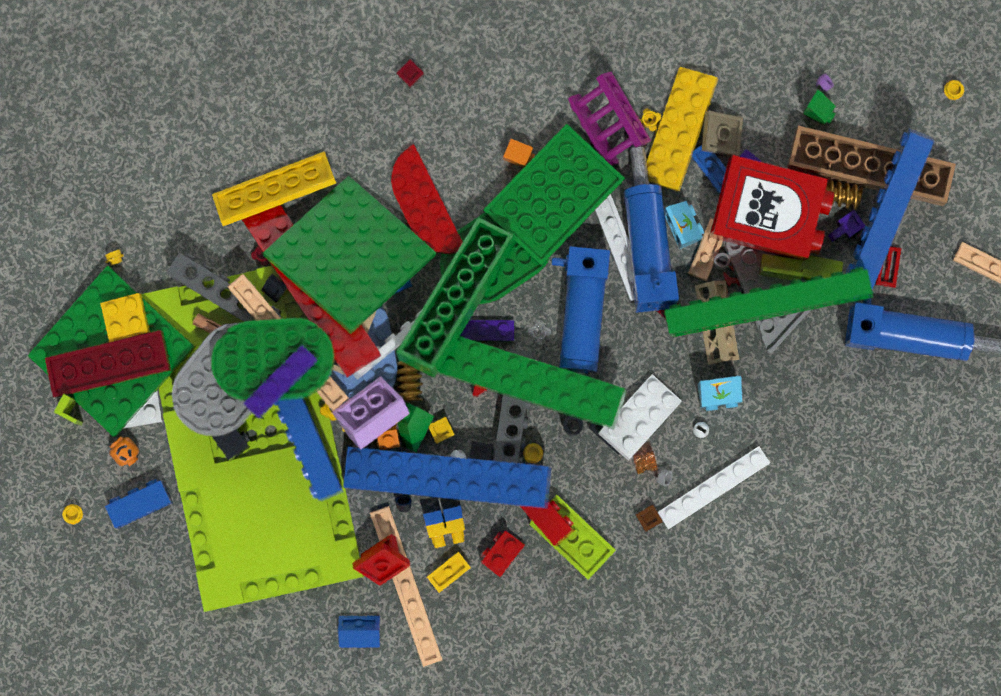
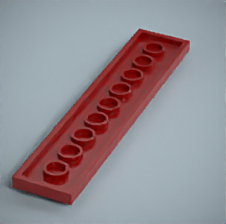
M281 205L242 219V222L262 252L294 225ZM270 262L307 319L315 323L328 335L334 349L335 361L346 377L351 376L381 357V353L362 325L350 334Z

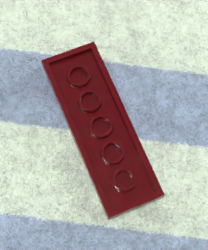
M162 330L45 358L53 398L62 397L63 394L70 395L171 370Z

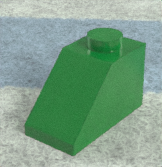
M817 90L803 114L824 126L826 122L830 123L836 113L833 110L836 106L821 91Z
M406 402L405 405L410 414L397 422L402 446L417 452L434 416Z

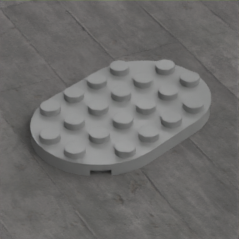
M239 323L226 324L214 330L183 366L174 381L172 398L175 412L184 425L196 433L206 436H220L230 433L240 427L252 413L244 406V401L232 398L220 388L211 369V356L218 339L220 340L229 328Z

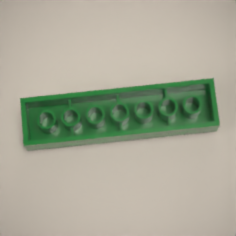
M479 217L477 218L396 351L400 361L435 378L515 245L513 234Z

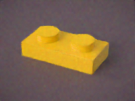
M457 552L428 575L427 578L440 593L471 567L461 554Z

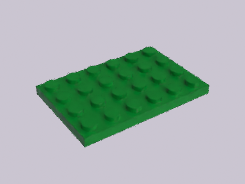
M566 124L483 211L501 229L513 234L514 241L542 266L617 189L625 178Z

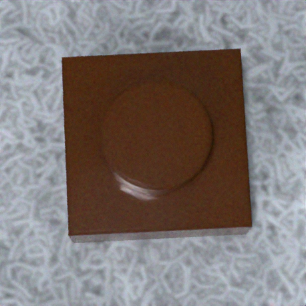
M653 504L635 514L645 532L663 522Z

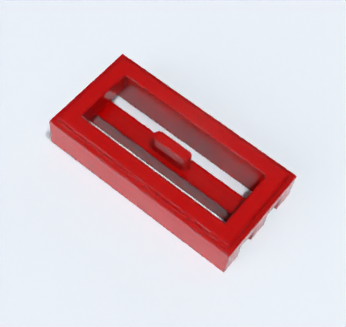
M890 246L884 282L881 281L882 265L875 285L896 288L902 248ZM894 251L896 252L892 283H890L888 280L892 252Z

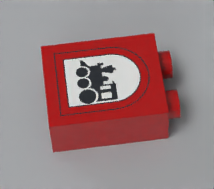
M732 155L727 163L709 238L804 261L809 258L810 253H820L825 231L816 229L819 213L829 215L834 192L825 190L828 181L826 178Z

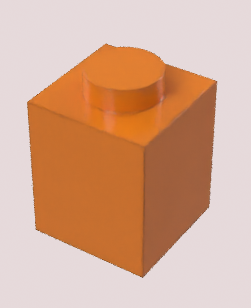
M510 139L503 160L524 168L535 157V154L532 153L533 147Z
M397 424L377 437L380 450L400 447Z

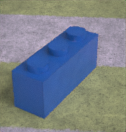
M154 479L147 482V487L141 490L137 487L128 491V496L124 498L117 496L109 500V504L105 508L114 528L123 527L172 504L173 502L164 482Z

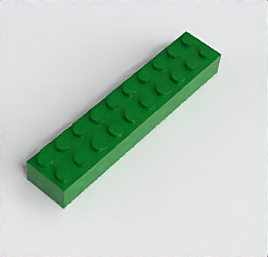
M863 267L851 269V273L843 274V271L831 273V277L823 278L822 275L810 278L811 281L802 282V279L790 281V285L787 286L774 284L770 285L768 290L754 288L750 289L748 294L734 292L730 293L728 298L714 296L710 297L708 302H701V300L691 301L688 306H681V304L671 305L668 310H665L669 335L674 338L873 298L868 269L864 270Z
M463 337L458 338L437 373L613 430L615 429L627 392L625 388Z

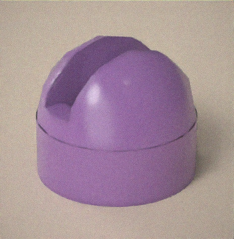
M823 74L816 81V86H821L820 91H827L834 87L832 80L827 74Z

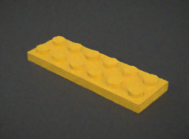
M679 67L646 162L649 183L680 192L705 120V111H708L718 82L717 77Z
M325 152L224 189L212 194L220 221L223 226L336 184Z

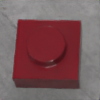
M410 59L396 72V75L411 88L424 76V72Z

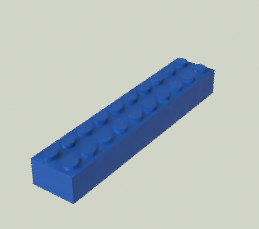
M348 447L343 487L356 490L548 509L552 468L548 466Z

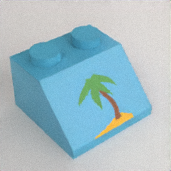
M687 201L665 208L666 221L679 249L702 240L704 231L701 224L696 223L693 217L696 216L692 205H688Z
M741 376L700 381L697 384L700 407L706 408V411L718 410V406L726 405V408L738 407V403L742 402Z

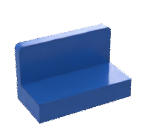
M339 616V647H380V616Z

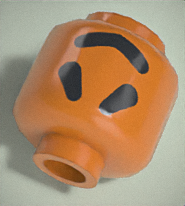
M121 436L109 446L111 448L109 455L119 466L127 464L130 467L138 460L139 448L129 437L123 438Z

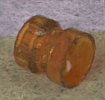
M653 451L647 452L643 456L640 454L633 455L638 475L643 474L645 470H650L651 472L658 470Z

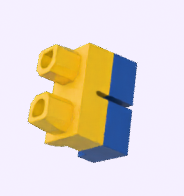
M461 506L443 510L446 528L441 510L423 514L429 538H432L435 548L446 546L444 535L452 534L453 544L464 542L463 531H465Z

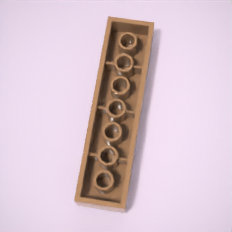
M798 126L795 131L787 168L853 185L856 184L857 186L863 185V187L879 191L880 188H885V175L888 169L892 171L894 166L892 164L893 156L896 151L900 150ZM927 157L911 199L944 206L948 200L956 164Z

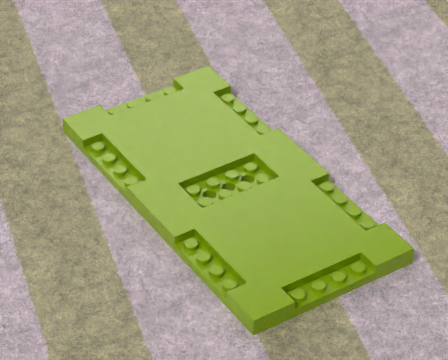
M272 266L227 276L230 279L229 284H231L244 274L270 306L272 305L282 311L280 315L284 319L301 318L308 320L288 289H286L277 303L261 291L268 277L272 274L281 280ZM214 280L204 282L205 288H211L214 285ZM176 286L141 294L149 304L196 346L161 385L159 394L204 612L364 577L353 569L352 563L360 558L346 488L343 487L344 479L330 418H326L320 413V408L325 401L317 392L304 398L344 492L321 502L318 498H313L309 489L312 486L310 479H305L301 468L304 465L302 461L299 462L294 454L293 449L296 446L294 442L291 443L286 435L285 430L288 427L286 423L283 424L277 414V411H280L278 405L274 404L260 419L251 413L247 420L237 428L240 433L244 431L245 434L249 430H254L257 433V438L255 441H249L250 448L232 461L227 459L211 436L192 431L184 425L175 412L172 398L174 381L183 366L210 335L205 330L193 325L196 315L200 313L221 326L243 321L187 286ZM224 289L221 293L223 299H228L231 296L229 289ZM241 302L238 303L239 309H246ZM268 426L276 427L277 433L274 437L266 435L265 430Z

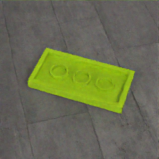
M556 495L552 500L561 508L559 512L562 516L567 515L573 521L574 525L572 527L575 531L558 546H554L533 521L529 525L589 580L616 550Z

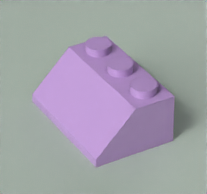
M379 377L332 412L349 438L360 449L410 414L404 400L382 377Z

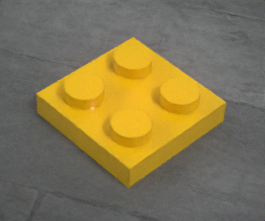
M141 293L100 303L109 342L150 333Z

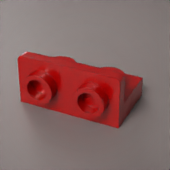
M506 530L504 533L500 531L493 539L495 545L491 549L487 547L480 556L483 559L481 563L499 577L503 575L525 546Z

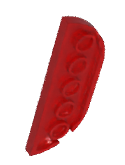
M413 144L404 150L395 162L391 176L393 193L412 232L435 252L456 254L463 242Z

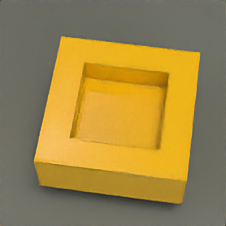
M446 417L429 426L436 444L455 436Z

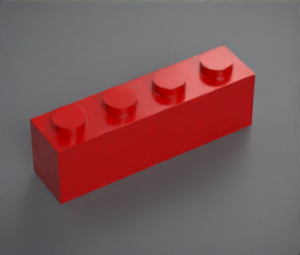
M548 500V509L520 506L554 546H558L575 531L572 527L574 525L573 521L567 515L562 516L559 512L561 508L554 500L551 502Z

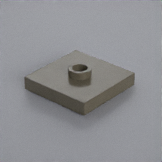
M705 111L702 151L730 157L732 155L740 157L743 117Z

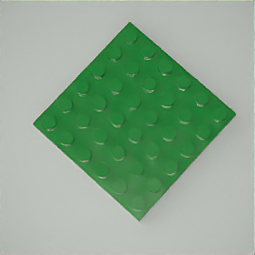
M350 176L346 177L263 252V256L350 334L436 255V252Z
M106 266L28 354V357L48 375L45 358L109 343L100 303L137 294L138 292L110 266ZM143 297L142 300L150 333L159 330L163 331L171 370L69 395L113 437H116L196 347Z

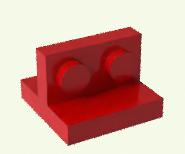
M392 534L361 553V557L352 563L355 571L379 586L411 566L410 560L399 553L397 538Z

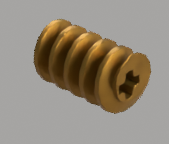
M830 180L825 190L834 192L832 205L837 201L838 207H841L842 203L845 202L847 209L853 204L854 210H856L860 205L863 185L858 191L856 184L850 189L849 183H846L842 188L841 182L838 181L834 187L833 181Z
M397 362L398 366L403 367L397 370V374L403 375L397 378V382L402 383V385L397 387V390L403 392L398 395L406 401L423 400L417 397V395L423 393V391L417 389L418 386L423 385L422 382L417 381L423 375L417 373V369L404 362Z

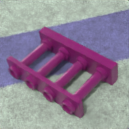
M611 71L598 76L596 79L599 86L582 97L581 94L573 95L568 98V101L570 102L571 109L578 116L582 128L586 130L590 137L591 144L613 166L619 163L616 156L633 144L635 148L646 145L651 139ZM604 92L609 103L592 114L586 104ZM614 110L619 120L604 131H601L596 121ZM624 127L629 138L612 149L606 138Z

